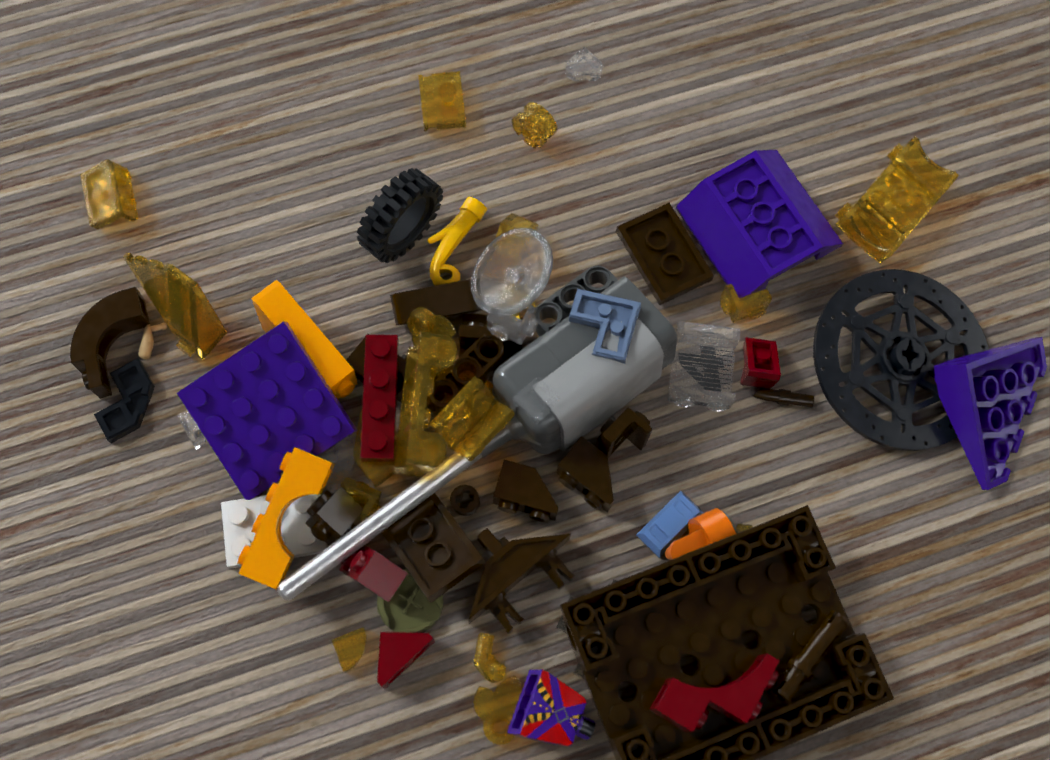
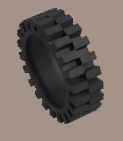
M413 168L408 169V172H401L399 179L396 176L390 180L389 187L385 184L381 188V196L375 195L372 199L374 205L368 206L365 210L368 216L361 218L360 224L362 226L357 230L359 234L357 240L363 248L382 263H389L390 260L395 261L398 256L402 257L406 254L407 248L411 250L415 246L414 241L416 239L420 241L423 237L421 233L424 230L428 231L430 228L429 222L435 220L437 216L435 212L440 210L441 204L439 202L443 200V189L417 168L415 170Z

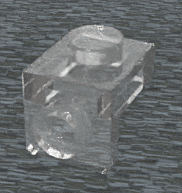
M530 305L522 320L492 307L487 316V329L490 330L492 335L497 336L503 341L509 339L522 345L526 336L532 337L538 326L539 320L535 318L536 307Z

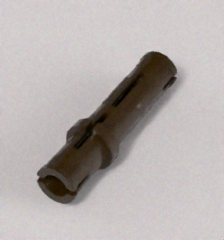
M831 610L796 658L789 660L785 673L770 689L772 694L781 702L783 701L789 705L803 684L810 682L813 678L812 672L849 626V621L843 615Z

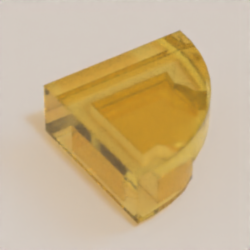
M364 627L332 640L344 673L353 669L364 653L367 643Z

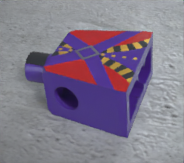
M529 670L507 733L513 736L570 747L575 736L585 740L591 738L595 730V721L582 715L586 705L585 697L545 670Z

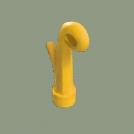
M467 197L460 207V212L445 228L427 240L429 244L442 240L433 256L429 269L430 278L435 286L457 282L461 279L458 269L445 263L475 223L480 222L487 212L486 206L473 197ZM447 272L450 273L452 277L448 280H444L440 277V274Z

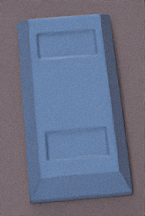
M680 491L636 536L660 558L670 544L679 539L688 530V521L703 514V512Z

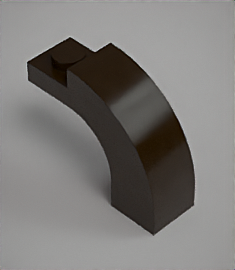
M136 287L115 292L97 302L82 317L73 334L70 347L71 363L82 373L86 389L91 390L100 399L112 396L106 364L110 347L120 336L145 328L150 323L145 299Z

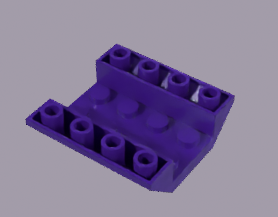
M777 150L753 151L703 179L676 206V210L739 304L764 291L770 280L812 256L818 260L843 245L838 235Z

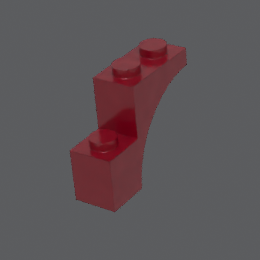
M768 653L758 655L753 664L740 677L717 688L691 686L675 678H668L664 681L649 710L684 732H694L695 728L701 729L709 715V711L706 710L707 705L737 724H747L749 720L753 721L759 714L762 707V702L759 700L764 690H769L776 681L778 671L775 669L779 660Z

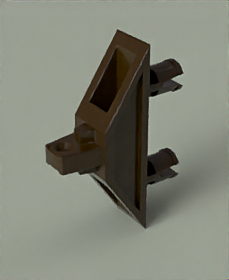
M488 528L482 531L477 536V540L486 550L481 555L486 563L469 616V624L485 611H491L505 628L508 634L512 632L513 627L506 615L519 625L525 619L519 615L505 598L507 596L506 593L536 568H542L557 586L558 590H561L564 587V582L557 572L569 582L575 577L556 555L557 550L570 540L571 534L516 539L509 542L505 537L498 541Z

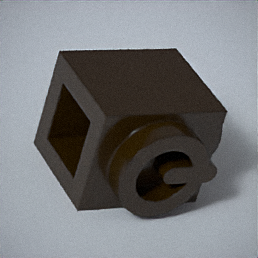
M341 486L333 493L327 489L307 509L306 512L311 517L305 524L311 529L312 534L318 540L330 545L356 527L353 522L363 512L364 508Z

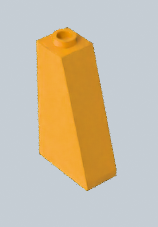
M275 280L251 298L261 326L266 333L283 321L289 324L337 399L348 396L354 390L355 385L358 384L354 369L278 280Z

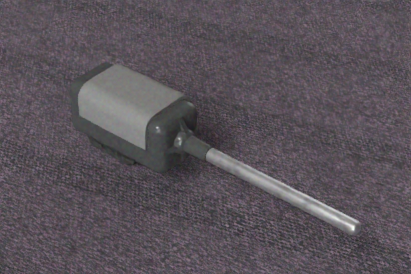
M593 266L584 271L536 307L534 317L536 332L539 337L501 364L494 372L492 392L497 409V418L472 437L469 443L280 582L278 585L280 596L285 600H291L480 458L486 457L509 440L514 439L527 442L540 454H550L558 448L562 451L568 449L581 436L587 435L660 379L662 370L671 364L675 358L678 338L673 326L625 276L618 280L603 266ZM594 283H601L604 286L596 288L591 285ZM577 289L641 302L639 317L636 321L625 364L592 355L600 328L569 322L572 306L567 303L574 300ZM546 318H552L556 320L551 324H546L542 322ZM610 330L607 331L602 349L617 352L620 335L615 336Z

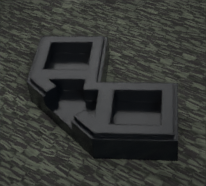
M139 358L110 372L123 399L94 414L107 441L110 443L141 427L155 386Z

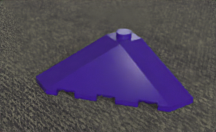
M1042 337L962 356L934 365L935 382L939 398L982 490L994 488L1007 482L1011 470L1005 468V463L1009 458L1010 452H1018L1024 435V431L1019 429V423L1023 418V414L1031 415L1038 395L1035 391H1032L1033 384L1036 381V377H1044L1047 369Z

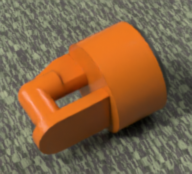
M714 508L688 521L689 534L673 541L666 549L665 556L668 560H672L738 532L731 518L724 511Z

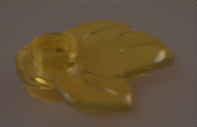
M418 307L414 309L407 320V325L412 333L413 345L421 359L426 362L436 351L450 361H453L456 356V345L451 338L456 334L453 325L445 317L434 315L427 308Z
M514 675L502 681L495 692L479 686L474 697L475 712L484 721V734L490 742L497 745L507 744L515 737L507 733L522 692L521 683ZM498 720L504 721L507 725V730L503 734H498L494 730V723Z

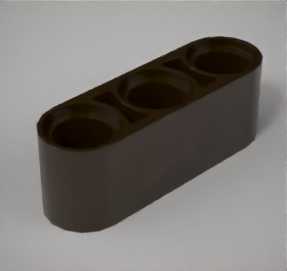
M468 279L390 295L396 326L484 309L478 279Z
M490 334L483 335L431 384L428 394L434 413L439 416L452 415L494 375L496 369L504 361V346L500 338ZM487 349L495 350L498 353L493 358L482 356V352ZM463 371H471L475 374L471 380H462L459 378V375ZM444 392L453 396L446 403L436 400V397Z

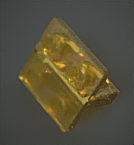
M474 376L429 425L436 432L434 438L466 460L473 461L488 443L505 428L515 413L511 408L498 402L483 381Z

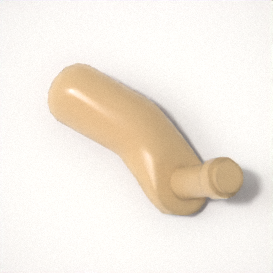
M162 322L154 326H150V323L146 325L138 353L141 359L147 360L151 357L154 346L152 332L166 330V323Z

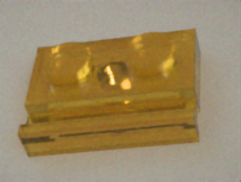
M460 71L434 73L428 77L418 75L424 131H429L428 128L442 130L466 127Z

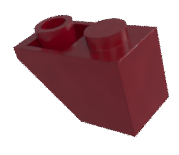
M366 546L361 547L342 561V566L339 571L387 602L391 600L408 574L380 553Z

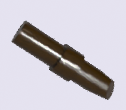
M760 388L752 395L757 399L777 402L780 405L788 406L790 404L812 408L814 404V395L794 393L791 390Z

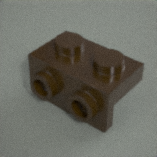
M627 407L617 419L612 416L601 427L600 431L602 433L597 439L599 441L598 449L608 455L609 458L628 439L639 450H642L646 446L653 430L649 426L650 421L641 412H633Z

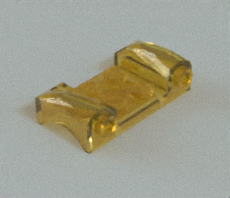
M916 136L904 146L898 143L886 156L890 159L886 164L887 167L862 196L852 205L848 202L845 203L835 214L838 218L835 225L880 264L893 255L959 176L955 171L945 169L934 163L926 155L921 147L920 140Z
M424 331L420 332L419 346H410L407 351L393 474L420 477L435 470L445 459L447 452L445 439L438 433L424 431V429L428 428L431 417V410L426 408L427 396H431L433 393L434 377L443 368L451 366L457 356V346L452 337Z

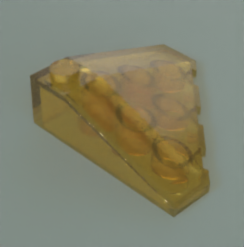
M127 252L123 256L124 260L173 335L179 341L176 346L187 356L191 357L195 354L204 360L228 332L199 284L172 264L167 263L164 266L161 261L154 259L149 261L139 255H136L134 258L131 253Z

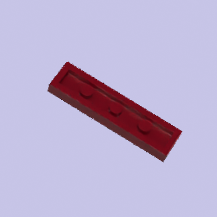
M366 335L360 453L362 462H395L398 335Z

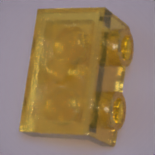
M106 159L80 174L91 227L99 230L121 217L132 222L138 219L137 203L133 194L131 175L127 168Z

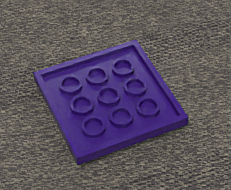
M285 321L177 392L246 500L259 496L268 490L273 482L278 483L284 471L279 470L287 451L292 453L294 447L319 456L357 431L299 339Z

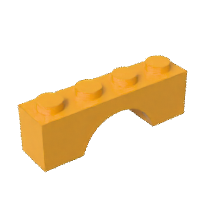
M294 447L292 453L286 452L279 470L284 471L278 484L273 482L265 501L270 502L264 515L261 513L258 515L251 532L256 534L251 546L245 545L237 563L242 566L238 574L273 589H278L279 583L285 579L295 557L285 545L282 537L281 523L288 507L297 499L306 495L323 493L335 463Z

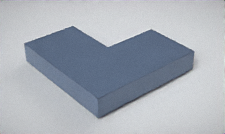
M577 289L569 315V322L600 328L592 355L625 364L636 321L639 317L641 302ZM609 330L613 335L619 336L617 352L602 349L605 334Z

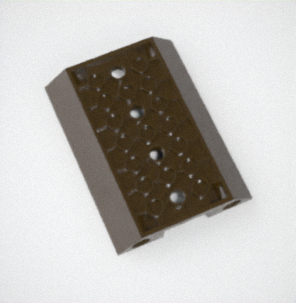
M808 505L560 604L569 642L616 760H757L894 699L866 634H855L828 574V571L836 568ZM806 605H810L816 610L817 618L813 624L806 623L802 618V610ZM831 610L836 611L837 614L840 613L849 621V626L838 637L834 645L812 672L813 678L810 682L803 684L790 704L787 705L783 701L781 702L772 694L770 689H765L759 700L762 702L759 714L753 721L749 720L747 724H737L707 705L706 710L709 711V715L701 729L695 728L694 732H684L649 710L664 681L668 678H675L691 686L717 688L736 680L748 670L758 655L766 653L779 660L775 669L778 671V676L773 684L774 686L788 668L787 663L789 660L796 658ZM746 630L753 631L758 639L756 647L752 650L745 648L742 644V634ZM686 655L694 657L697 662V669L690 676L684 674L680 668V662ZM624 681L631 682L636 690L634 698L628 702L621 700L618 696V687Z

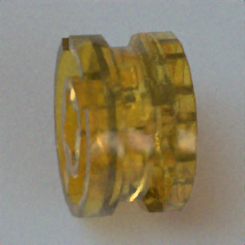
M535 102L527 103L524 106V112H519L512 118V126L517 135L522 134L525 137L524 142L533 148L538 146L540 149L547 142V138H551L557 132V124L552 115Z

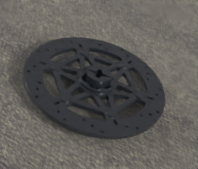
M886 269L866 273L851 280L831 297L821 312L816 325L813 358L817 378L825 397L847 425L863 437L879 445L898 450L917 451L935 448L957 438V434L947 414L936 422L927 425L914 426L912 424L913 412L940 401L937 386L924 379L927 372L935 379L934 365L931 361L941 353H945V362L954 359V346L956 345L963 346L965 356L986 351L989 348L985 335L975 316L967 305L950 289L932 278L916 272ZM892 293L894 295V305L866 317L861 316L855 310V307L860 302L872 296ZM914 297L935 307L948 319L952 327L945 330L915 308ZM902 313L905 314L908 332L899 330ZM888 314L893 315L890 332L875 325L873 321ZM915 318L932 330L934 334L919 337L917 335ZM842 326L852 332L851 371L846 373L841 371L838 358V342ZM864 329L882 338V341L879 343V345L864 331ZM963 331L965 334L960 335L959 332ZM861 340L875 354L873 358L863 365L860 364ZM940 340L942 345L929 353L925 343ZM877 364L881 374L869 377L863 375L864 371ZM887 380L889 382L891 400L872 387L871 383ZM844 382L845 386L840 387L839 383ZM898 385L907 387L903 405L900 401ZM916 385L933 394V397L918 404L913 403ZM856 388H861L892 412V421H885L871 413L855 398L852 391Z

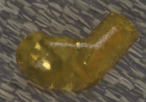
M478 633L473 661L474 666L484 679L491 683L503 680L506 676V667L504 664H500L492 654L495 636Z

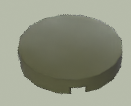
M402 569L408 574L391 600L387 602L377 596L378 613L383 623L393 632L424 633L430 630L440 619L444 607L443 595L430 603L408 570Z

